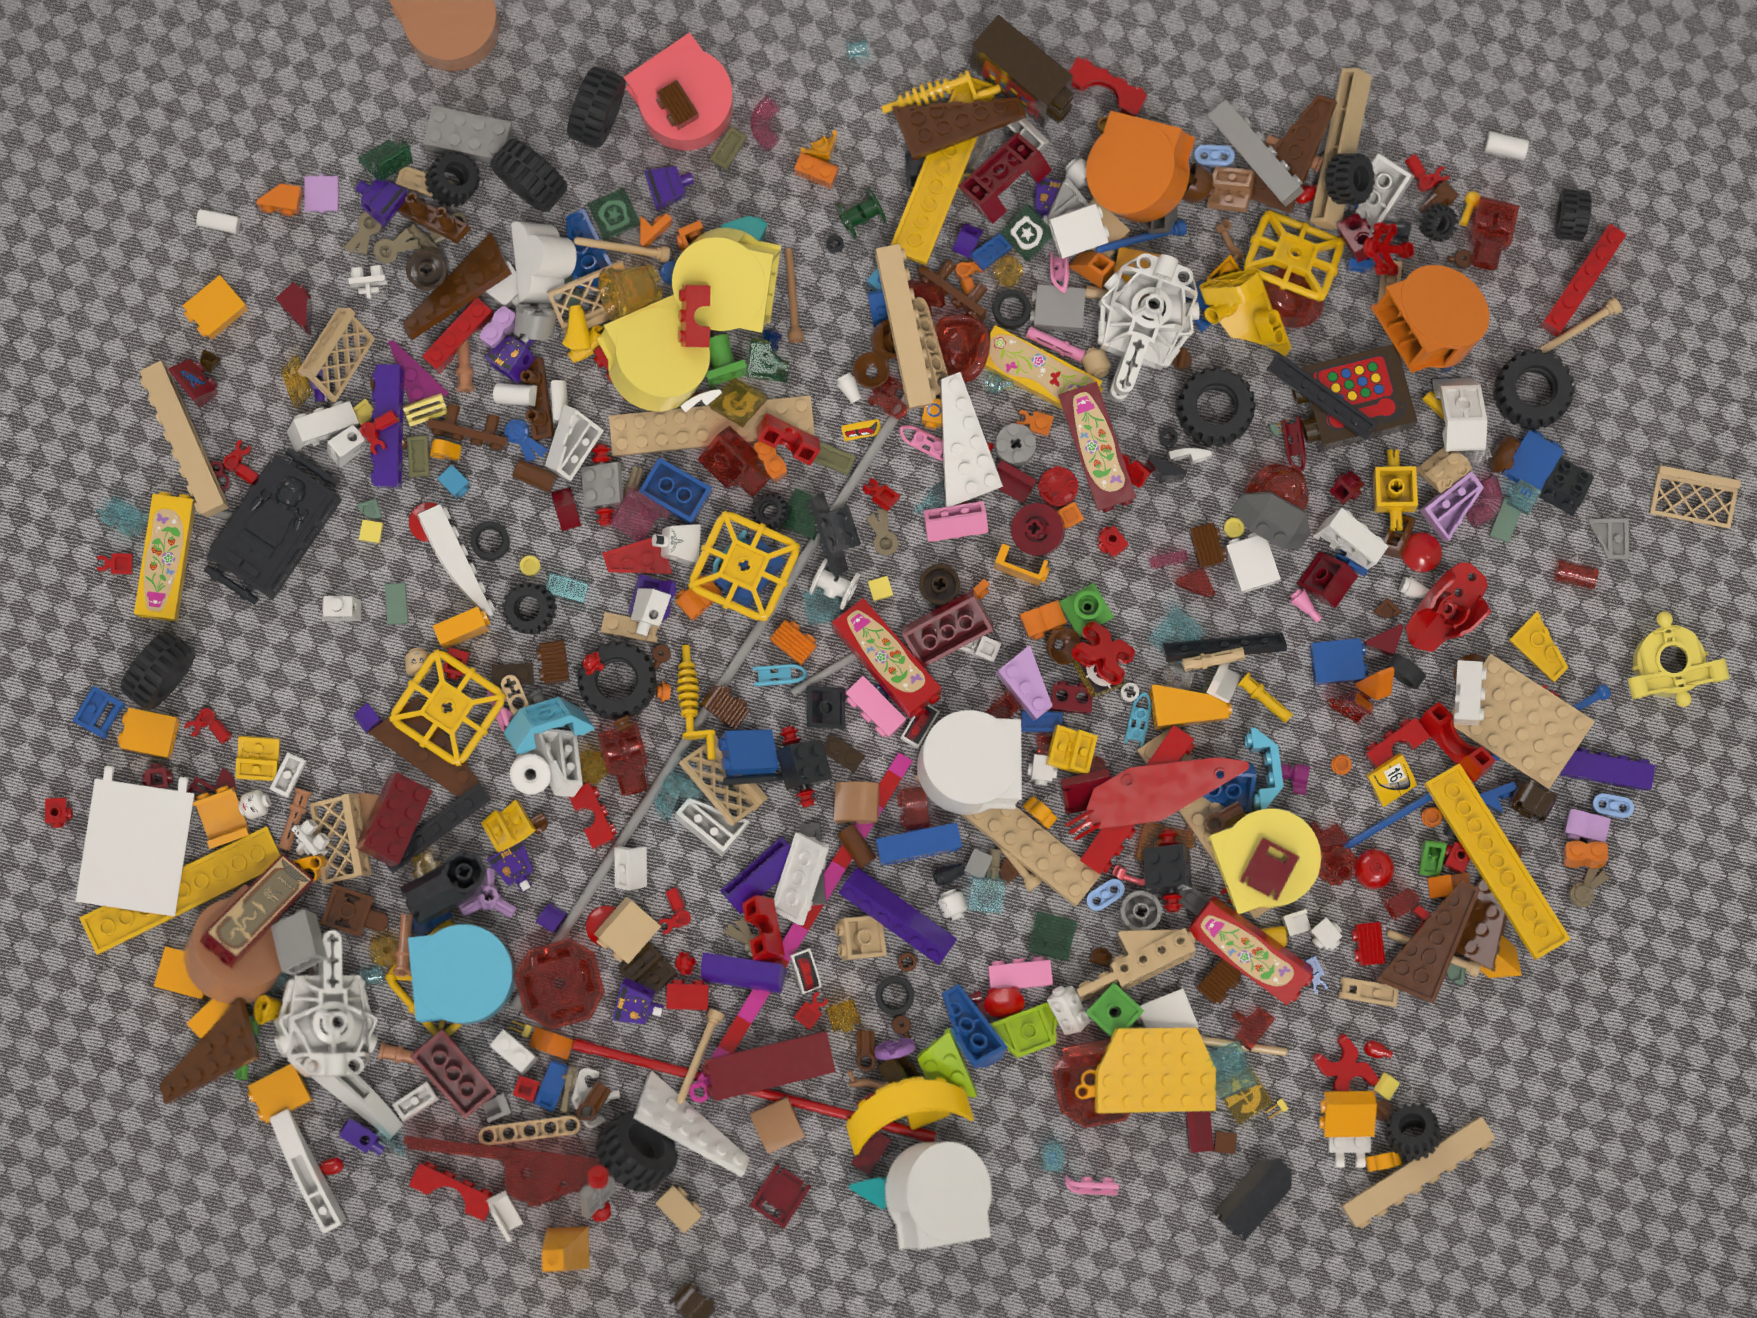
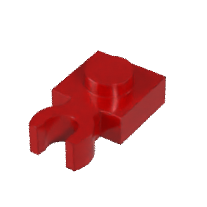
M1122 454L1131 483L1139 489L1142 488L1153 471L1137 459L1132 463L1127 454Z
M873 478L862 489L865 494L872 495V501L887 512L900 499L898 493L885 484L880 487Z
M112 553L111 559L102 555L97 556L98 560L105 561L103 567H97L98 571L105 572L111 569L112 575H133V554Z
M819 992L813 995L812 1004L805 1001L793 1017L809 1030H811L822 1015L818 1009L828 1003L827 998L823 1003L817 1002L816 998L820 994Z

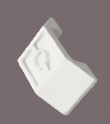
M1473 378L1433 379L1435 399H1441L1446 426L1442 433L1445 451L1485 450L1487 415L1481 385Z

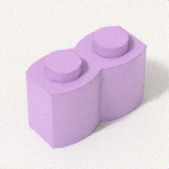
M505 306L499 308L495 312L492 322L488 323L481 331L480 339L483 344L492 350L507 336L514 332L516 314Z
M1569 809L1563 834L1568 835L1567 839L1579 841L1580 838L1588 840L1587 844L1595 841L1605 843L1611 819L1576 809Z

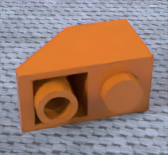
M279 184L257 199L256 204L265 213L277 211L281 212L284 216L292 217L293 214L299 215L303 190L300 186Z
M1080 252L1071 262L1069 268L1102 289L1104 284L1113 276L1115 262L1101 253Z

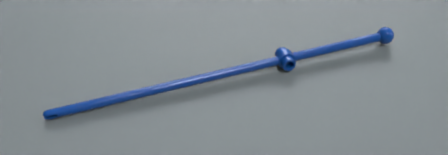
M1605 684L1599 685L1595 693L1572 707L1581 711L1599 699L1607 700L1611 696V690ZM1494 754L1491 755L1496 761L1500 759ZM1428 792L1333 850V855L1339 856L1431 801L1433 798Z

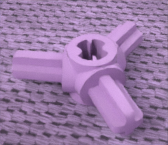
M486 868L488 882L483 893L460 905V912L463 916H468L479 909L482 911H493L495 909L511 918L516 912V907L501 899L502 895L497 893V887L494 886L495 871L494 869ZM487 895L491 896V900L489 898V901H486L484 898H487Z

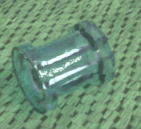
M866 39L857 43L846 42L848 60L857 56L868 57Z
M381 966L367 971L360 969V978L365 981V987L377 983L384 985Z

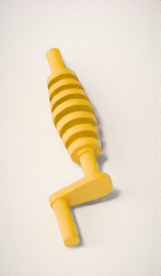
M966 70L964 71L965 76L951 81L944 78L943 84H940L939 80H935V87H933L931 82H927V90L922 83L919 85L921 92H918L917 88L914 87L912 88L913 95H910L908 90L905 92V98L900 94L897 101L883 105L881 108L885 114L893 111L892 106L902 108L909 105L910 107L915 102L918 106H923L921 102L923 99L927 106L930 105L929 97H932L933 102L938 101L936 94H939L942 99L945 97V91L949 95L952 93L951 90L966 83L970 86L974 100H980L1002 91L998 84L976 92L970 72Z
M682 645L683 662L679 664L678 669L681 671L678 672V678L680 679L677 680V685L679 686L677 687L678 701H680L679 706L682 709L681 716L686 718V732L682 734V739L696 740L706 738L707 759L715 760V730L694 731V717L698 715V710L696 709L699 704L697 702L699 700V694H697L699 693V686H697L699 683L698 679L695 678L697 677V672L694 670L696 669L695 663L691 662L690 645Z

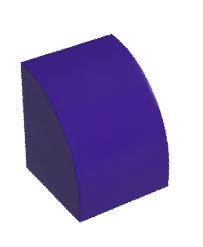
M965 223L958 234L952 251L970 259L971 253L975 251L983 230Z
M368 703L362 706L353 716L366 734L383 722Z
M550 902L542 911L536 923L555 934L568 913Z

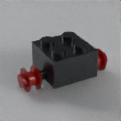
M794 726L783 728V732L779 735L784 736L785 740L781 744L786 747L776 750L785 788L786 790L800 788V791L795 795V797H800L801 800L798 806L802 805L803 808L812 807L818 799L812 797L815 790L808 786L818 785L833 779L823 741L820 739L799 743L801 738L796 736V732L799 729H794Z
M1172 829L1162 830V833L1158 834V837L1162 838V842L1158 844L1160 847L1143 849L1145 888L1152 894L1167 892L1162 897L1166 901V905L1162 908L1167 909L1169 913L1179 912V909L1183 908V905L1179 904V900L1183 896L1176 893V891L1192 889L1190 849L1184 844H1179V842L1175 841L1178 833H1174Z

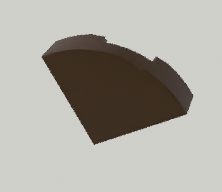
M203 350L200 356V363L208 372H211L220 364L221 359L209 351Z

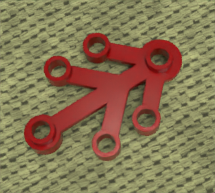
M1384 222L1375 223L1373 227L1374 235L1366 238L1363 244V251L1369 258H1373L1376 263L1375 272L1377 275L1397 276L1399 268L1394 263L1390 254H1397L1402 259L1412 258L1415 253L1414 246L1411 242L1401 243L1399 246L1389 245L1393 236L1397 234L1396 224L1385 225ZM1382 234H1385V236H1384L1382 242L1380 243L1379 240H1380ZM1380 253H1381V255H1382V257H1383V259L1385 260L1386 263H1383V261H1382V259H1381V257H1380V255H1379Z

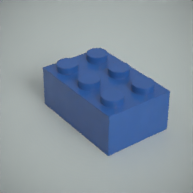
M659 457L638 493L643 499L685 523L693 525L713 490L709 485Z
M755 535L746 544L751 546ZM759 540L757 549L768 554L774 552L763 541ZM781 556L771 559L765 572L776 576L786 565L785 560ZM748 561L739 563L741 571L749 570ZM762 577L756 589L758 596L771 581ZM721 578L715 580V585L728 595L733 584ZM738 586L733 600L749 608L755 601L752 592Z

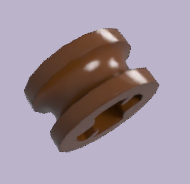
M629 715L613 723L614 726H617V733L623 732L634 725L633 722L629 721Z
M905 953L898 959V966L904 972H910L916 967V958L910 953ZM907 957H910V961H913V966L904 968V964H901L902 959L906 960Z

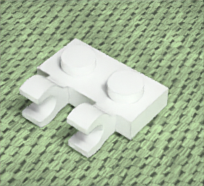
M1328 1137V1153H1335V1168L1345 1167L1344 1153H1355L1356 1168L1366 1167L1365 1153H1371V1137Z

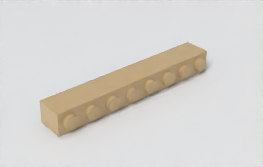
M1359 68L1342 69L1335 100L1337 105L1332 115L1310 220L1311 223L1322 229H1338L1336 224L1341 222L1343 218L1345 204H1336L1328 196V190L1325 187V171L1328 168V162L1336 154L1356 153L1372 79L1371 75Z
M900 244L876 248L874 253L907 409L931 406L936 396L934 388H930L929 385L931 372L925 366L924 360H927L926 349L921 347L920 340H923L921 328H917L916 320H919L917 308L913 309L912 301L915 300L913 289H909L908 285L910 273L908 268L905 269L903 262L906 261L905 250L901 249Z
M159 361L140 370L142 376L140 382L150 394L148 400L151 406L157 410L155 416L159 424L164 426V437L168 443L171 442L173 447L171 453L174 459L178 460L181 465L179 471L182 477L188 481L186 487L190 495L195 497L196 503L194 505L197 512L209 518L229 508V505L172 374L168 370V365L163 361Z
M1478 1117L1439 1142L1438 1148L1435 1147V1152L1433 1154L1428 1153V1158L1420 1157L1419 1161H1416V1158H1414L1340 1207L1353 1227L1359 1226L1363 1228L1371 1223L1370 1218L1377 1215V1217H1380L1387 1213V1207L1392 1204L1398 1206L1406 1200L1405 1196L1409 1193L1415 1195L1424 1189L1422 1185L1429 1181L1432 1184L1440 1179V1173L1445 1170L1449 1173L1458 1167L1457 1163L1462 1159L1466 1162L1475 1156L1474 1152L1479 1148L1485 1150L1493 1144L1491 1141L1496 1137L1483 1117Z

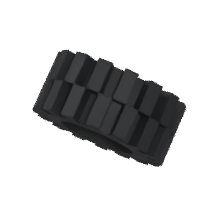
M1433 203L1431 208H1425L1427 210L1426 213L1422 212L1421 215L1424 217L1419 220V222H1422L1419 228L1422 229L1421 233L1425 237L1436 242H1444V240H1449V235H1454L1453 230H1457L1455 224H1458V220H1456L1458 216L1450 207L1440 203ZM1440 216H1442V223L1440 227L1435 230V223Z
M769 492V495L764 493L763 498L758 496L757 499L759 501L753 502L755 507H751L753 512L751 516L754 522L766 524L767 528L776 531V528L781 530L782 524L784 526L787 525L785 520L790 519L788 514H791L789 505L780 495ZM771 505L776 506L778 509L777 515L772 519H766L764 517L765 509Z

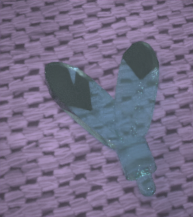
M944 482L937 483L931 489L924 502L917 505L912 510V513H921L924 510L945 507V501L937 500L944 491Z

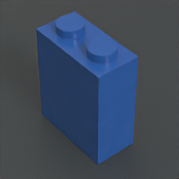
M1529 430L1515 451L1513 457L1514 465L1510 470L1504 469L1502 475L1537 495L1543 488L1564 450L1561 449V445L1552 440L1549 442L1544 439L1540 432Z
M1361 638L1316 642L1310 645L1314 686L1359 682L1368 675V666L1363 660V655H1366L1365 643H1361Z
M772 729L725 731L718 741V747L722 751L723 756L722 769L725 770L726 777L773 774L779 768Z

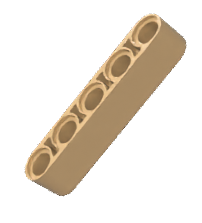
M917 297L912 301L913 309L917 308L919 320H916L917 328H921L923 340H920L921 347L925 348L927 353V360H924L925 366L931 372L929 385L930 388H934L935 396L941 394L940 379L948 377L928 304L922 297Z
M564 1116L487 1126L480 1130L479 1140L482 1144L491 1146L574 1135L580 1131L581 1121L575 1116ZM573 1119L576 1121L577 1128L574 1131L567 1130L566 1123L568 1120ZM549 1122H553L556 1125V1131L553 1134H548L545 1130V1126ZM528 1125H533L536 1129L535 1134L531 1137L525 1134V1128ZM509 1127L515 1131L514 1137L510 1140L504 1136L505 1129ZM487 1130H491L494 1133V1139L491 1142H486L483 1138Z

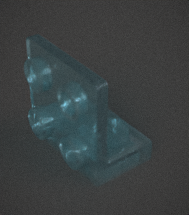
M113 496L105 512L98 508L96 510V513L100 516L99 520L111 528L117 526L116 529L129 538L132 535L138 538L149 520V515Z
M1175 606L1148 640L1163 652V643L1201 640L1207 631ZM1175 661V663L1180 665L1182 661Z
M669 773L668 778H665L663 781L661 796L656 799L655 811L663 821L669 822L679 795L688 799H692V797L699 799L702 791L693 780Z
M1239 1040L1209 1053L1210 1058L1205 1062L1212 1061L1211 1067L1216 1068V1085H1214V1088L1220 1100L1258 1085V1081L1245 1058Z

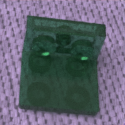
M387 140L358 157V162L379 182L413 163L409 144L405 141L396 145L393 141Z
M1037 912L1027 952L1067 962L1077 922Z

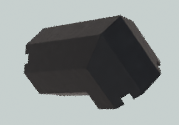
M461 850L446 858L444 864L399 887L402 897L405 896L407 899L405 904L411 915L421 927L481 895L488 882L487 870L478 854H469Z
M1280 1159L1257 1160L1212 1214L1214 1216L1219 1214L1220 1216L1217 1219L1233 1234L1239 1236L1241 1234L1242 1236L1239 1239L1245 1242L1291 1190L1292 1170Z

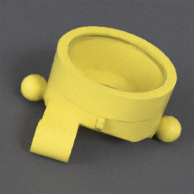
M1662 611L1657 615V623L1661 627L1643 638L1635 649L1632 671H1634L1636 677L1627 679L1632 699H1639L1650 695L1665 698L1675 697L1677 705L1687 707L1692 701L1691 695L1687 691L1698 685L1717 683L1730 679L1726 659L1706 663V656H1709V653L1704 651L1695 633L1679 625H1671L1673 621L1672 615L1667 611ZM1676 646L1685 653L1687 663L1681 672L1670 673L1662 667L1660 655L1664 648Z

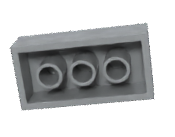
M432 105L423 145L428 151L442 154L445 152L449 154L450 151H455L456 154L461 152L464 157L469 156L471 160L490 163L502 146L511 139L513 127L509 121Z

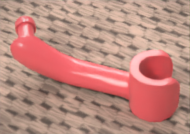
M1119 865L1114 867L1112 875L1120 880H1126L1138 886H1145V878H1134L1125 874L1126 868Z

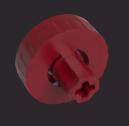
M1031 503L1021 508L1015 514L1011 524L1012 539L1015 545L1026 554L1046 556L1056 551L1062 544L1065 537V523L1061 514L1053 507L1043 503ZM1037 523V526L1040 527V531H1036L1035 533L1034 527Z

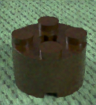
M422 247L410 257L406 265V275L409 281L416 288L424 291L434 290L439 287L449 273V261L445 253L435 247ZM425 265H429V268H432L430 272H427V269L424 268Z
M935 564L922 573L919 582V592L922 600L928 605L939 608L958 597L960 579L952 567L946 564ZM938 582H942V586L944 587H942L941 590H938L937 586L934 585H937Z
M1529 779L1528 782L1520 781L1508 801V805L1513 804L1511 808L1528 819L1535 817L1538 818L1536 822L1544 823L1556 803L1557 795L1550 790L1545 791L1539 787L1540 784L1532 779Z
M691 1282L688 1285L683 1283L668 1302L670 1306L674 1303L676 1305L674 1310L684 1318H710L716 1310L714 1307L716 1302L707 1295L702 1297L698 1293L700 1289Z

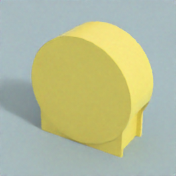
M717 228L703 233L684 250L673 270L672 287L679 307L682 309V301H679V290L682 289V285L711 286L710 306L699 307L694 314V320L698 325L710 327V330L716 331L741 328L762 333L764 326L771 322L781 245L758 241L750 234L734 228Z
M674 295L605 324L602 335L597 338L600 347L608 359L609 375L616 390L628 402L641 409L668 411L679 407L695 393L709 367V347H682L681 343L678 342V331L681 330L678 313L681 308Z
M1262 809L1252 812L1238 821L1234 827L1210 835L1208 838L1234 911L1238 914L1258 907H1281L1296 901L1312 887L1319 873L1321 852L1316 835L1304 820L1285 810ZM1262 837L1300 856L1277 901L1273 899L1276 891L1273 890L1270 897L1247 886L1250 880L1249 877H1246L1244 883L1239 882ZM1271 846L1267 851L1268 855L1284 863L1288 855Z

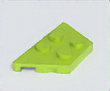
M1048 1002L990 1024L1006 1044L1007 1050L1016 1059L1056 1044L1058 1021Z
M948 1028L944 1031V1035L938 1040L935 1039L928 1048L918 1054L917 1060L926 1080L946 1079L947 1083L963 1087L968 1097L975 1098L978 1092L952 1031Z

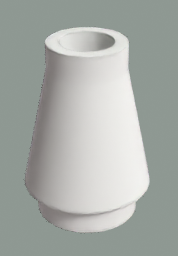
M850 372L836 380L837 386L850 400L851 404L862 398L856 379Z
M1404 577L1399 587V592L1402 595L1423 599L1430 590L1412 577Z

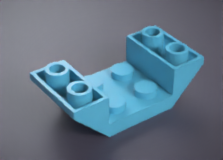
M560 697L520 708L505 729L504 736L516 754L536 749L534 734L544 733L549 729L563 727L566 724L575 736L585 735L595 729L580 707Z
M1251 728L1246 736H1244L1245 748H1249V753L1266 751L1263 754V762L1265 767L1268 766L1266 784L1267 787H1270L1259 789L1255 793L1252 804L1253 809L1258 811L1266 809L1284 785L1278 745L1258 729Z

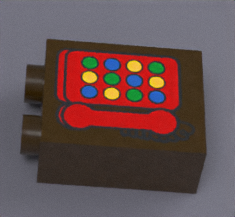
M998 14L972 44L970 68L989 84H999L1002 91L1000 93L1006 98L1019 97L1025 113L1040 126L1044 127L1050 119L1059 124L1073 107L1071 101L1076 95L1071 90L1073 75Z
M1394 344L1301 367L1305 372L1378 423L1367 440L1412 429L1418 421L1399 352ZM1291 388L1295 404L1305 403L1309 418L1301 420L1304 439L1307 444L1316 442L1318 452L1364 441Z

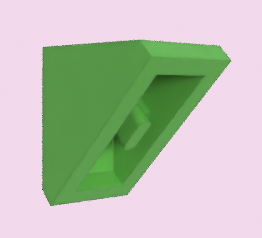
M1427 840L1422 843L1419 866L1420 875L1440 876L1447 843Z

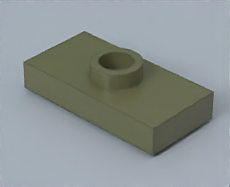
M730 126L709 161L727 171L748 136Z
M428 436L407 437L409 477H430Z
M820 442V452L813 462L848 476L856 456Z

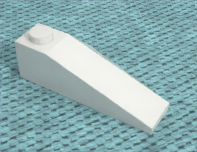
M1379 153L1372 162L1373 172H1375L1374 190L1371 193V197L1365 203L1358 205L1356 211L1362 219L1366 218L1370 225L1369 231L1371 233L1374 232V224L1383 222L1415 177V175Z

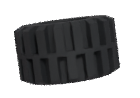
M450 151L449 154L445 152L441 156L439 155L427 170L425 186H429L427 189L428 193H432V198L439 200V204L443 205V203H446V207H451L452 205L458 207L460 204H465L478 189L480 176L477 175L480 171L479 168H475L476 163L469 160V156L464 157L461 152L458 154L455 151ZM445 172L454 174L459 179L461 186L451 184L446 179Z
M1361 153L1336 154V156H1333L1331 161L1328 162V168L1325 171V187L1328 190V196L1336 204L1365 203L1371 197V193L1374 190L1373 185H1375V172H1373V165L1370 164V159Z
M1563 189L1558 200L1555 216V235L1557 239L1583 241L1588 231L1592 200L1590 192Z
M535 583L515 585V588L509 590L510 593L508 595H505V603H502V608H504L502 614L506 617L505 622L510 624V628L524 634H538L541 631L547 630V626L552 625V619L556 617V614H554L555 610H557V605L554 604L556 600L544 586ZM528 596L535 597L540 606L537 617L531 621L524 620L519 611L522 600Z
M1411 1103V1106L1404 1104L1401 1109L1397 1107L1395 1114H1390V1120H1387L1386 1128L1389 1144L1395 1154L1398 1153L1402 1159L1406 1156L1409 1161L1412 1158H1416V1161H1419L1420 1157L1428 1158V1153L1433 1154L1435 1147L1438 1148L1439 1140H1441L1437 1116L1435 1113L1432 1114V1110L1429 1107L1425 1109L1423 1104L1416 1106V1103ZM1416 1126L1424 1129V1132L1417 1137L1403 1135V1132L1410 1127Z

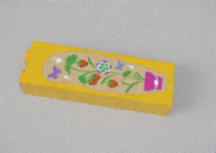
M159 492V495L152 494L134 615L137 617L178 622L195 514L194 503H196L189 495L179 494V497H173L168 492Z

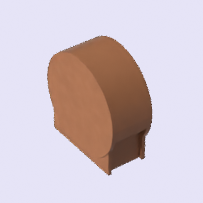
M388 0L393 7L391 9L403 26L414 53L423 62L436 69L459 71L473 67L485 59L496 44L500 25L494 0Z
M246 884L230 898L215 902L201 913L186 942L184 950L185 967L195 986L210 998L227 1004H234L238 999H244L245 1004L256 1001L259 996L266 995L273 988L282 972L271 929L233 968L223 964L219 957L213 952L206 950L200 942L204 932L249 888Z

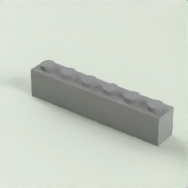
M1225 99L1208 114V117L1286 207L1304 192L1301 188L1302 181L1296 174L1294 176L1289 174L1290 167L1284 160L1280 162L1277 160L1276 156L1278 153L1271 145L1269 147L1265 146L1263 143L1265 138L1260 132L1254 133L1251 129L1253 124L1245 116L1242 119L1238 114L1241 110L1234 102L1229 104Z

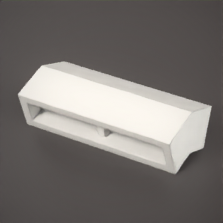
M1027 119L1007 125L1013 132H1018L1040 152L1050 142Z

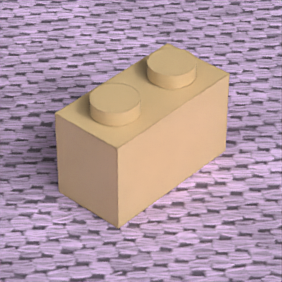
M672 1186L655 1204L683 1233H686L703 1216L700 1213L702 1208L695 1201L690 1203L685 1198L688 1194L680 1186L678 1188Z

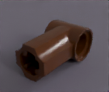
M1444 181L1419 208L1421 214L1422 212L1426 213L1427 210L1425 208H1431L1433 203H1440L1449 207L1460 194Z
M1237 801L1210 815L1206 819L1204 826L1207 832L1216 834L1240 821L1246 815ZM1211 819L1219 821L1220 827L1218 829L1210 827L1209 821Z
M869 1030L856 1031L857 1067L861 1072L868 1073L875 1067V1033ZM862 1058H870L872 1065L868 1068L862 1067L860 1064Z
M597 1081L583 1103L578 1106V1117L585 1122L594 1121L598 1116V1112L612 1093V1090ZM591 1107L592 1115L588 1118L583 1117V1109Z

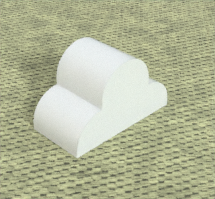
M513 222L511 227L519 302L551 304L547 292L564 285V279L569 277L574 271L577 259L574 243L568 238H561L558 230L553 225ZM563 293L553 296L555 302L559 301Z

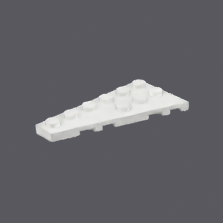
M960 372L940 379L945 507L954 506L1003 487Z
M651 1071L647 1076L633 1118L742 1177L746 1171L749 1157L687 1101H684L683 1104L677 1103L678 1093Z

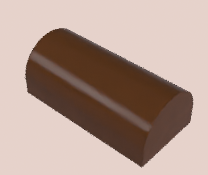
M523 459L518 461L513 472L514 479L548 494L551 493L558 478L557 474Z
M854 824L837 834V838L860 870L877 859Z

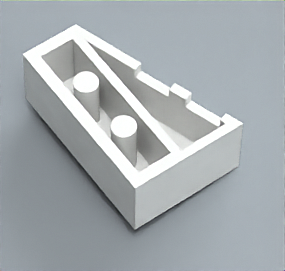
M339 401L332 404L330 408L325 409L321 407L314 410L312 414L306 415L303 413L295 416L287 434L294 450L302 452V447L309 444L317 446L320 444L319 441L330 437L332 439L351 425L357 427L359 422L350 401L345 403Z
M564 405L545 466L558 476L571 481L604 430L578 410Z
M1343 508L1327 517L1313 535L1316 539L1321 537L1330 542L1329 547L1334 550L1338 547L1345 551L1347 558L1367 570L1377 564L1389 547L1381 537L1374 535L1365 524L1360 523L1353 517L1351 512Z
M1458 660L1454 724L1479 726V720H1484V708H1480V701L1485 700V688H1481L1482 680H1486L1487 668L1483 667V662Z
M549 729L544 733L534 734L536 749L533 750L536 755L545 759L550 766L551 779L549 784L554 795L574 797L583 785L577 736L572 731Z
M688 798L675 814V819L721 857L744 832L750 822L746 819H741L731 826L717 809L691 798Z

